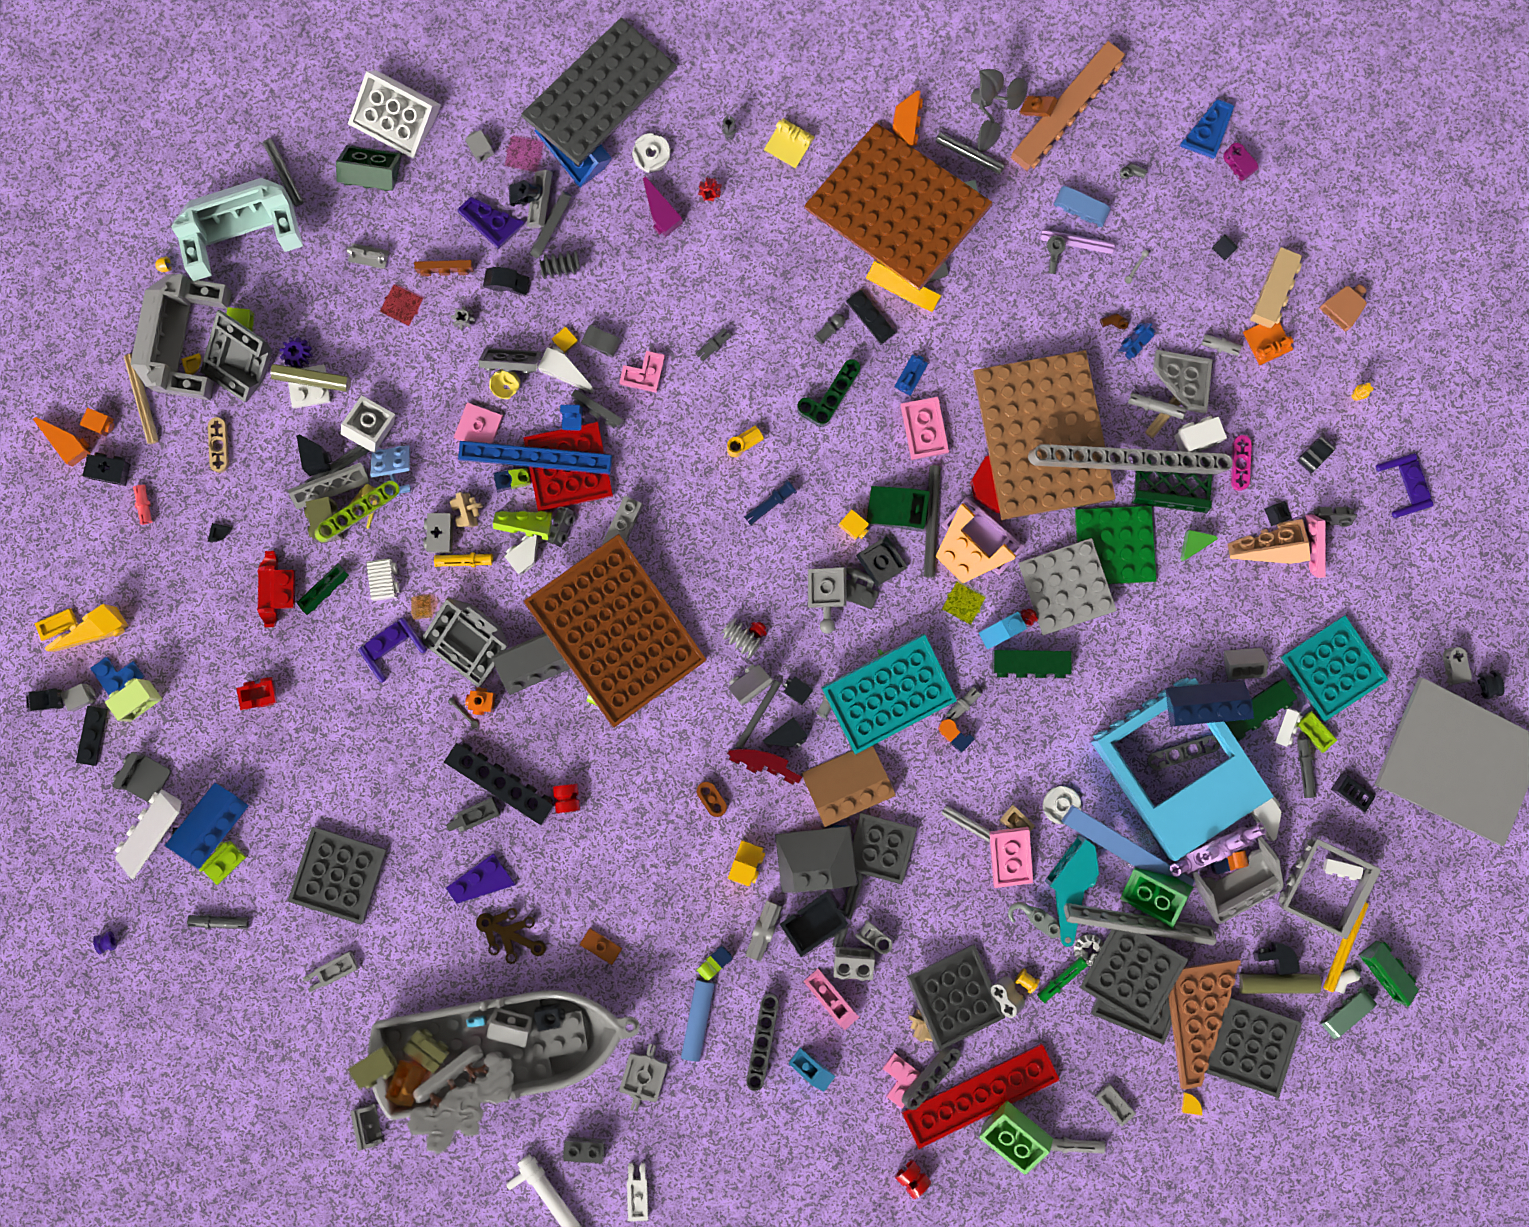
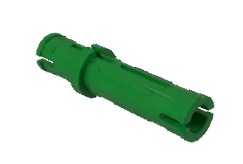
M1080 956L1054 980L1051 979L1049 981L1050 984L1039 992L1037 996L1046 1004L1056 993L1060 994L1062 988L1088 967L1089 964Z

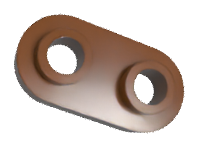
M711 782L699 784L697 796L709 814L713 817L724 815L727 805L716 787ZM705 787L710 789V793L708 795L703 794V789ZM715 804H720L721 809L719 811L714 810L713 806Z

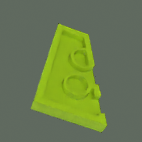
M545 511L495 512L493 529L510 533L520 531L525 532L526 536L533 537L535 534L542 536L544 540H549L553 514L552 512Z

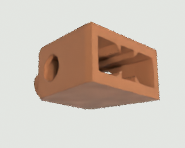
M1360 284L1354 289L1346 286L1322 304L1319 309L1346 332L1354 325L1367 305V302L1362 298L1367 290Z

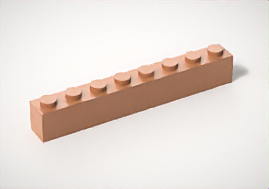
M1107 41L1057 99L1058 102L1051 116H1043L1012 152L1010 158L1027 172L1031 167L1035 169L1041 162V159H1039L1043 153L1047 155L1053 147L1051 145L1053 141H1059L1065 133L1063 131L1065 127H1071L1076 121V114L1078 112L1082 114L1088 107V100L1096 98L1101 91L1099 87L1102 84L1106 86L1112 78L1111 73L1114 70L1118 72L1123 66L1124 62L1122 60L1125 54Z

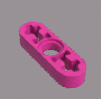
M1245 435L1238 436L1232 444L1231 485L1237 491L1246 489L1250 484L1252 443L1250 438ZM1241 440H1243V443H1246L1247 445L1243 447V453L1246 452L1247 455H1237V453L1241 452V446L1237 444ZM1238 458L1245 460L1246 466L1244 468H1239L1236 465ZM1236 471H1246V474L1243 473L1241 477L1242 481H1245V484H1242L1241 487L1239 483H1236V480L1240 478V473L1236 474Z

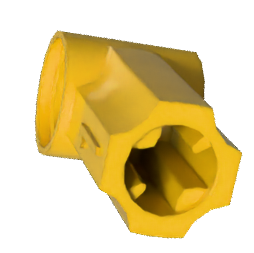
M755 425L737 437L730 438L727 443L728 454L735 458L741 456L743 452L764 440L762 433ZM738 444L741 448L738 451H733L730 446Z

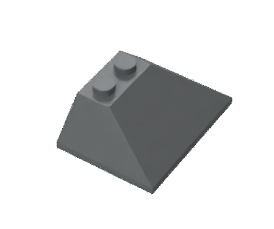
M217 310L200 372L243 402H247L264 380L273 350L264 339L221 310Z
M450 598L444 601L421 638V641L427 648L479 688L495 666L491 656L506 650L508 647L502 627L472 604Z
M850 826L775 834L782 892L796 893L857 885Z

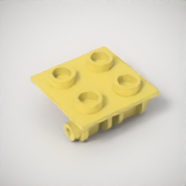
M783 118L778 121L777 128L764 150L796 168L815 136Z

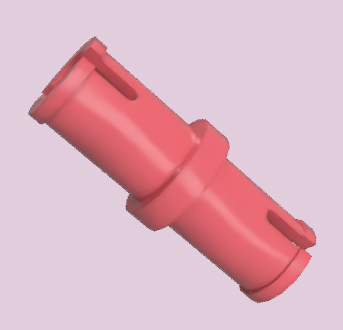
M146 485L134 486L135 508L138 509L139 523L141 525H146L148 522L152 523L149 508L151 503L147 498Z

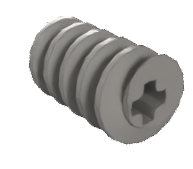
M734 618L728 623L721 634L724 633V640L730 638V645L736 642V650L743 647L741 654L748 652L747 659H750L762 645L759 644L761 638L758 637L754 640L755 633L752 632L748 635L749 628L747 627L742 630L743 623L735 625L737 618Z

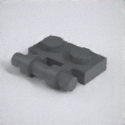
M847 566L846 574L852 576L850 581L846 580L847 601L872 610L879 593L872 589L874 582L867 573L860 571V568L855 567L854 569ZM857 578L867 581V586L857 584Z

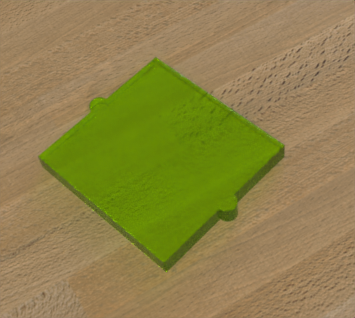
M956 582L952 591L947 594L948 598L942 610L971 625L977 613H980L979 609L986 597Z

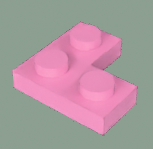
M646 351L642 369L623 365L619 384L657 393L665 355Z
M894 1052L883 1066V1069L898 1081L886 1097L902 1109L905 1106L902 1103L903 1094L921 1073Z

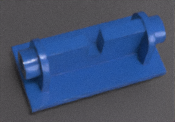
M1152 323L1138 324L1134 328V333L1122 341V346L1118 351L1126 352L1125 357L1129 360L1135 358L1143 349L1139 342L1145 346L1154 337L1155 330L1151 327Z
M911 355L894 388L911 396L929 363L923 361L924 358L920 355L917 357Z

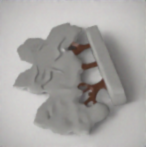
M478 1045L466 1050L414 1091L413 1096L417 1102L422 1103L430 1098L431 1102L430 1106L426 1108L417 1107L412 1110L410 1121L407 1122L409 1130L413 1135L428 1134L426 1139L427 1150L438 1154L442 1153L452 1144V1138L456 1130H460L465 1136L479 1135V1121L484 1113L480 1107L483 1101H490L497 1104L510 1099L511 1085L514 1078L510 1070L513 1065L511 1058L502 1059L498 1053L491 1052L486 1056L482 1067H472L483 1057V1051ZM467 1071L470 1074L468 1083L463 1087H457L453 1080ZM481 1071L486 1073L487 1076L485 1078H478L475 1072L479 1074ZM472 1077L475 1078L474 1083L471 1082ZM448 1084L450 1085V1091L445 1098L442 1099L435 1095ZM434 1104L438 1107L437 1110L433 1109Z

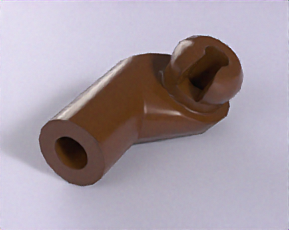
M1117 313L1099 319L1102 328L1113 325L1118 329L1125 330L1129 326L1127 319Z

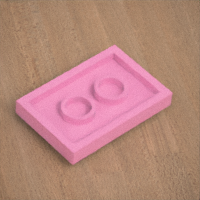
M938 397L900 404L911 460L948 454L949 449Z
M1021 827L990 831L994 887L1033 883L1029 828Z

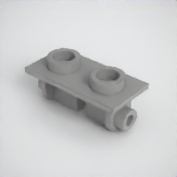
M352 243V246L347 248V254H349L348 262L385 269L389 251Z

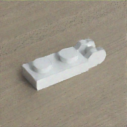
M628 1163V1221H648V1191L645 1163L640 1165L641 1179H633L634 1166L633 1163Z

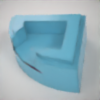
M486 1016L467 1018V1027L485 1025L487 1023Z

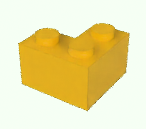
M741 840L727 879L749 887L751 883L755 884L759 871H756L757 864H762L765 853L762 852L763 848Z

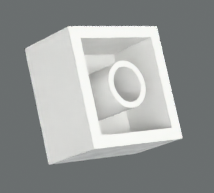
M361 395L342 422L341 435L375 453L394 425L395 414Z
M1212 416L1201 419L1196 425H1194V422L1185 424L1174 435L1178 448L1182 452H1198L1216 446L1227 438L1220 418H1212Z

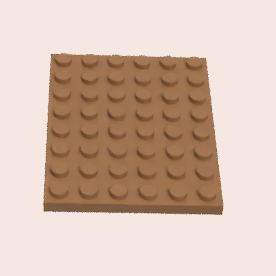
M1086 350L973 370L1001 520L1116 499L1110 469L1036 466L1031 464L1028 459L1029 452L1042 444L1105 447ZM1037 451L1038 457L1042 459V454ZM1056 452V457L1060 460V454ZM1074 453L1075 459L1079 461L1078 455ZM1092 454L1093 459L1097 462V457Z

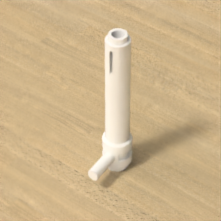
M529 1154L520 1160L517 1165L520 1167L519 1171L521 1173L506 1183L507 1188L511 1190L526 1179L528 1184H532L561 1227H581L544 1175L545 1171L543 1168L537 1165L538 1161L536 1158Z

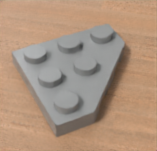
M1156 350L1154 353L1153 371L1184 408H1187L1188 411L1206 413L1208 410L1212 359Z

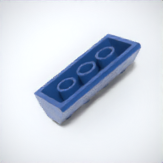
M536 129L534 130L580 188L602 172L612 160L611 156L600 145L578 166Z
M214 782L164 846L199 870L249 805Z

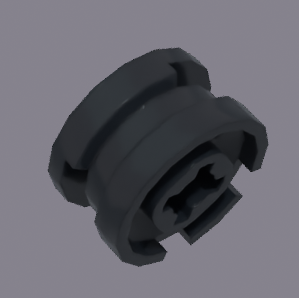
M1492 670L1488 674L1486 672L1478 674L1480 679L1477 682L1478 685L1480 684L1483 692L1481 695L1484 699H1491L1495 695H1504V682L1497 670Z

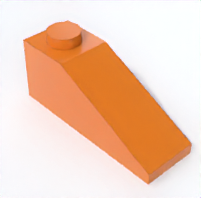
M37 417L33 418L36 425L67 465L73 467L87 457V454H91L88 450L90 446L84 438L80 439Z

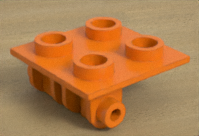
M1280 322L1278 324L1275 323L1271 329L1259 324L1243 332L1259 366L1293 350L1291 346L1294 343L1293 338L1286 336Z

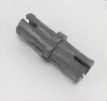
M728 116L723 119L722 128L724 129H722L725 139L729 140L730 138L732 140L735 137L737 131L735 128L737 127L735 119L732 116L728 119Z
M723 328L715 337L709 338L707 340L708 343L695 354L704 362L713 352L719 351V347L731 338V335Z

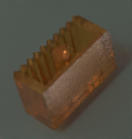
M400 1060V1064H398L395 1075L391 1080L392 1083H390V1087L386 1091L385 1098L397 1105L412 1106L415 1099L413 1093L421 1085L427 1069L416 1062Z

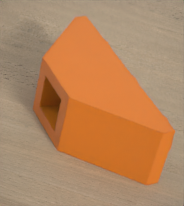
M915 91L895 107L892 131L911 147L913 145L917 146L918 140L915 128H919L921 116H917L918 109H922L923 98H920V91Z

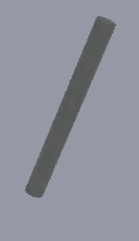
M774 680L735 746L740 749L744 747L779 689L780 682Z

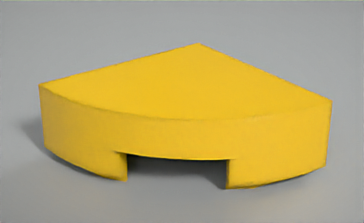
M200 353L181 359L185 374L194 375L198 371L199 365H201Z
M1183 1093L1181 1112L1202 1115V1107L1199 1101L1191 1094Z

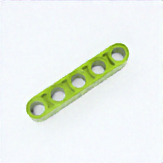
M387 481L320 523L315 530L316 539L320 542H327L391 502L399 494L398 484L394 481ZM385 488H391L393 495H388L385 492ZM369 498H375L377 505H372L369 502ZM353 508H359L362 515H356L353 512ZM337 518H343L346 525H339ZM321 528H326V529H328L329 532H330V535H329V536H324V535L321 533L320 529H321Z

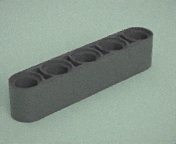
M774 993L764 994L760 1003L746 1079L747 1087L752 1091L760 1090L765 1081L779 1005L778 997ZM768 997L773 998L775 1005L767 1007L764 1004L765 999ZM769 1017L772 1023L769 1026H763L761 1019ZM759 1037H766L768 1043L765 1046H760L757 1043V1039ZM761 1056L764 1059V1063L756 1065L753 1062L754 1058ZM758 1076L761 1081L758 1085H753L750 1083V1078Z

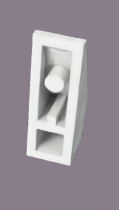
M553 347V349L546 348L538 367L540 372L590 393L593 392L590 383L563 354L561 349Z

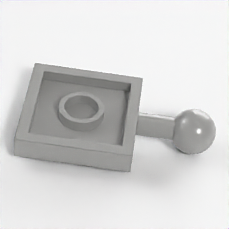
M846 568L808 569V608H823V620L820 623V630L825 634L832 633L835 629V623L831 620V607H847Z

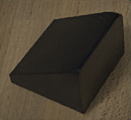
M1225 234L1212 247L1224 261L1238 248Z
M1285 501L1264 509L1271 526L1292 519Z

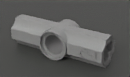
M766 900L761 916L757 920L751 936L753 937L745 956L761 962L767 944L772 939L782 906Z

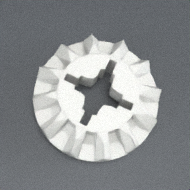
M1091 934L1081 936L1074 945L1076 959L1082 956L1089 966H1092L1098 953H1091L1088 957V952L1082 949V947L1089 948L1092 944V949L1099 953L1103 946L1102 940Z

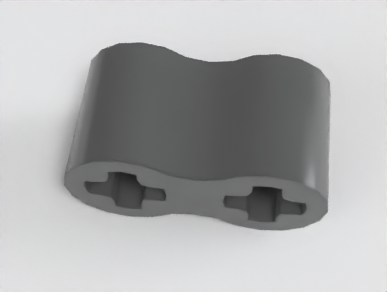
M589 325L581 344L609 357H614L621 339Z

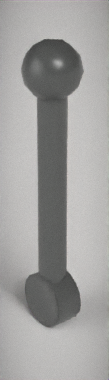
M449 698L448 703L453 705L471 723L472 728H477L478 722L473 721L456 703L454 698Z

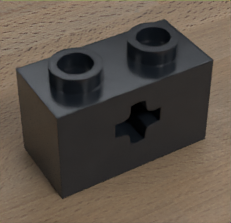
M95 452V455L87 454L83 477L126 486L131 465L125 461L126 458L114 456L113 459L106 458V454Z

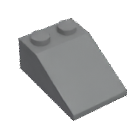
M752 664L744 671L746 673L741 678L737 676L729 682L731 686L728 689L741 706H744L773 684V680L759 664L756 667Z

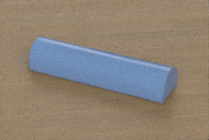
M698 979L695 981L681 1058L684 1060L700 1061L715 986L713 982Z

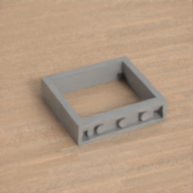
M1312 836L1305 843V851L1302 857L1300 856L1296 861L1294 873L1287 879L1285 892L1282 891L1279 895V906L1296 916L1347 939L1382 869ZM1318 845L1366 868L1337 927L1289 904Z

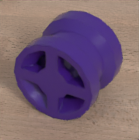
M109 931L103 936L96 935L93 937V945L99 955L105 953L106 950H116L117 944L113 932Z

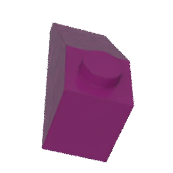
M645 176L643 183L654 223L653 228L659 235L663 234L667 237L683 223L682 217Z

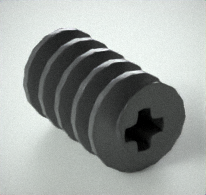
M574 250L573 256L567 251L566 257H563L561 252H559L558 258L555 257L554 253L551 254V259H548L546 254L542 261L539 257L541 273L544 279H547L548 273L551 278H554L555 272L561 277L563 271L566 276H569L570 270L574 275L577 274L578 269L580 271L576 250Z

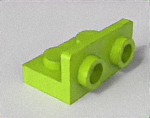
M222 841L216 847V852L209 856L199 869L200 872L204 871L216 885H219L247 858L231 841Z

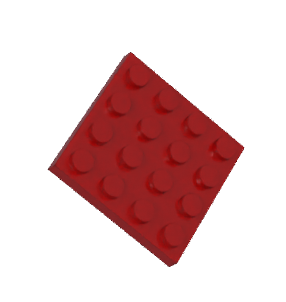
M598 422L582 425L581 430L561 429L523 437L525 447L605 454ZM529 467L538 512L613 497L609 474Z

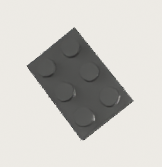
M485 348L478 360L479 368H484L488 371L503 369L505 372L519 370L523 373H533L537 371L541 362L542 352Z

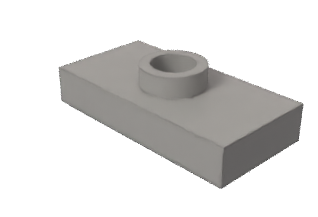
M1110 1083L1094 1095L1121 1127L1136 1115L1135 1111Z

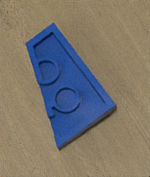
M1217 99L1181 142L1179 147L1215 159L1235 105Z

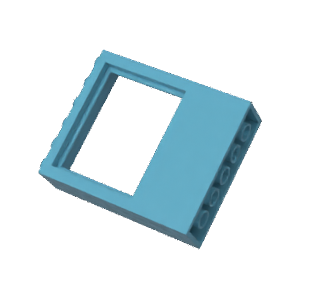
M1186 677L1185 679L1178 680L1173 685L1180 687L1200 684L1196 678L1188 679ZM1163 690L1157 694L1159 698L1149 699L1141 705L1142 709H1134L1125 715L1127 719L1117 720L1109 725L1110 730H1102L1093 736L1094 740L1091 743L1167 859L1177 861L1274 796L1225 722L1207 723V725L1229 758L1160 804L1154 806L1114 743L1168 709L1166 691Z

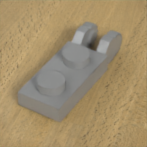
M350 951L315 969L314 972L303 977V981H309L316 975L318 976L320 983L310 986L308 988L310 993L360 968Z

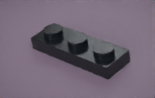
M861 289L846 300V303L880 345L896 334Z
M87 706L75 763L97 766L108 709Z

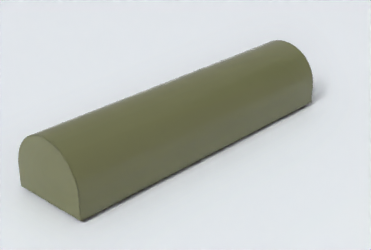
M277 364L271 366L272 380L349 392L352 379L348 376Z
M1239 973L1240 994H1319L1321 992V979L1317 973H1290L1283 975L1278 973Z

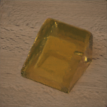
M431 595L411 597V614L414 620L433 617Z

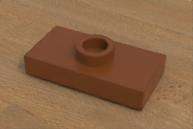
M1027 96L1019 113L1024 116L1050 117L1058 100L1055 96Z
M591 928L588 929L579 944L613 965L623 949Z

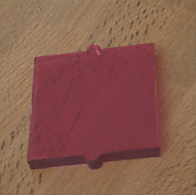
M511 136L509 148L506 149L505 166L537 172L539 160L542 159L543 142Z

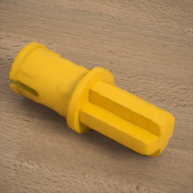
M1371 383L1360 384L1352 391L1351 397L1355 401L1366 399L1374 390V387H1371Z

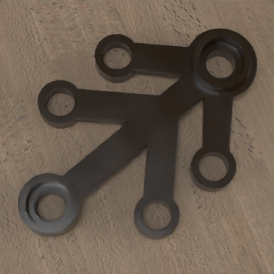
M509 908L506 912L495 916L490 913L479 915L476 920V926L478 930L486 934L489 943V954L497 955L501 950L500 945L496 943L493 931L501 936L507 954L506 961L509 964H514L518 960V955L514 952L511 940L529 948L534 956H541L546 952V944L543 941L536 940L534 942L514 932L523 928H532L535 925L534 917L527 916L522 921L503 927L497 923L505 919H515L518 916L517 909ZM510 910H513L515 912L514 917H510L508 915V912ZM484 919H487L489 921L488 926H484L482 924V921ZM527 919H531L533 921L531 926H528L526 924ZM536 945L541 946L540 952L535 951ZM492 946H496L498 948V951L496 953L491 951ZM510 954H513L515 956L514 961L509 960L508 957Z

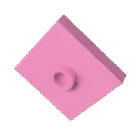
M467 403L453 438L460 441L493 444L503 415Z

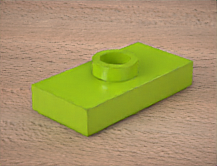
M1309 711L1301 719L1300 723L1298 722L1297 724L1300 730L1321 753H1324L1337 741L1335 736L1312 711Z

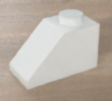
M1275 797L1250 812L1256 823L1264 825L1260 829H1266L1265 836L1268 841L1277 839L1282 813L1279 809L1280 804Z

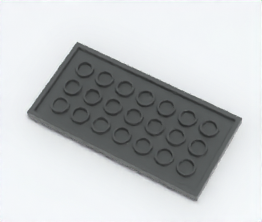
M621 17L521 113V117L579 166L677 69L678 65Z

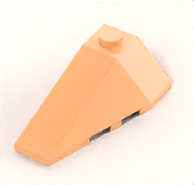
M1303 519L1277 524L1278 529L1272 532H1268L1267 529L1261 530V534L1256 538L1246 536L1228 543L1230 559L1289 564L1310 561L1309 541Z

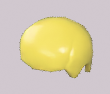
M503 369L496 371L489 381L492 393L501 399L511 398L519 390L521 384L518 375L514 371L505 372ZM504 385H508L510 389H504Z

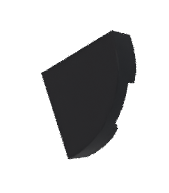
M212 523L208 542H219L225 539L231 532L232 527Z

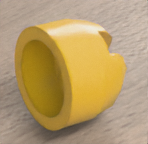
M164 256L157 259L155 262L156 269L161 272L171 271V266L169 268L166 266V263L171 264L169 257Z

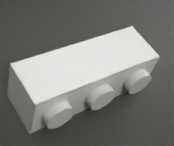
M1291 708L1287 709L1275 743L1286 747L1292 745L1294 741L1292 737L1298 730L1296 726L1302 719V712Z
M1325 858L1323 865L1325 873L1330 875L1336 873L1337 876L1343 878L1348 876L1349 879L1355 881L1357 879L1361 880L1364 869L1360 866Z

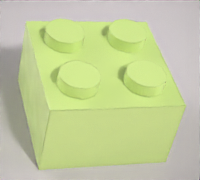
M134 678L129 680L125 684L126 687L122 690H116L111 693L105 703L118 721L132 722L161 701L162 697L149 680Z

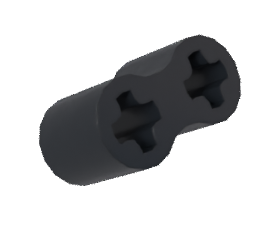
M1321 435L1297 459V462L1311 474L1335 451L1336 447Z

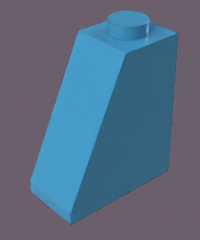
M1016 612L979 632V635L988 650L1026 630L1027 627L1019 612Z

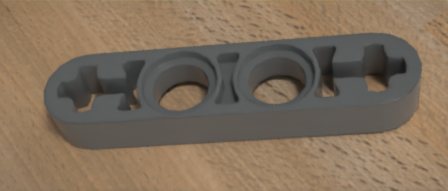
M564 190L559 195L544 227H542L529 252L530 255L537 259L542 254L572 195Z
M1213 735L1203 736L1149 754L1147 764L1155 770L1163 769L1214 753L1219 749L1220 743ZM1208 739L1216 742L1213 745V749L1204 747L1205 752H1202V747L1199 744L1200 741H1202L1203 745L1209 743ZM1191 744H1195L1198 748L1197 753L1194 755H1190L1187 752V748ZM1172 750L1179 752L1180 756L1176 761H1172L1169 758V753ZM1164 752L1165 757L1169 762L1165 764V760L1160 761L1159 766H1156L1155 764L1151 763V761L1154 760V756H1156L1157 758L1164 757L1162 755V753Z
M953 1045L942 1049L902 1096V1103L910 1110L917 1109L959 1061L960 1051ZM941 1066L940 1071L935 1074V1069ZM928 1081L927 1086L922 1089V1084Z

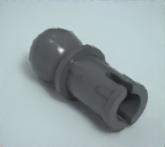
M842 314L833 315L831 323L826 322L825 326L814 335L815 339L822 345L831 335L837 333L836 328H842L845 325V317Z

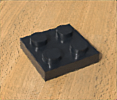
M887 536L856 555L876 587L908 568Z

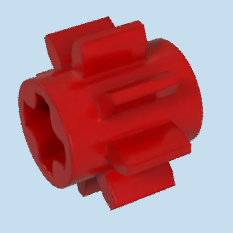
M706 177L705 182L700 181L698 195H702L704 201L714 202L715 197L720 198L721 184L717 183L716 178Z

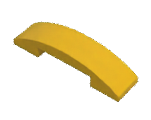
M876 261L873 262L866 276L868 280L930 312L934 311L941 297L940 294L926 287L919 291Z

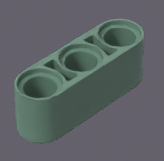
M1364 987L1359 988L1354 996L1350 995L1343 1001L1344 1004L1341 1007H1336L1330 1012L1328 1018L1320 1021L1321 1025L1333 1039L1342 1036L1377 1005Z

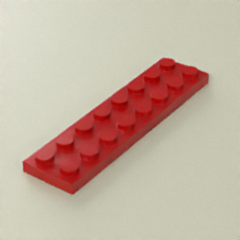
M1041 1043L924 1100L917 1109L910 1110L907 1108L901 1111L918 1149H921L996 1112L1006 1101L1013 1104L1060 1081Z

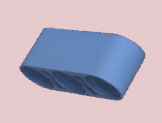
M1067 186L1061 187L1053 203L1055 207L1059 206L1069 214H1076L1082 220L1098 224V227H1103L1111 210L1108 205Z

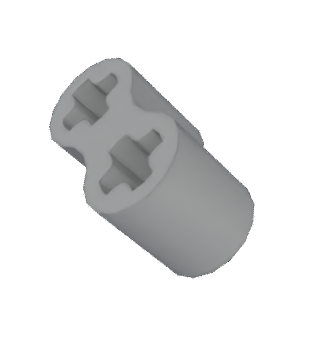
M1004 976L992 986L991 994L1000 1003L1001 1011L1006 1017L1013 1018L1024 1008L1025 1000L1017 993L1015 983L1010 977Z

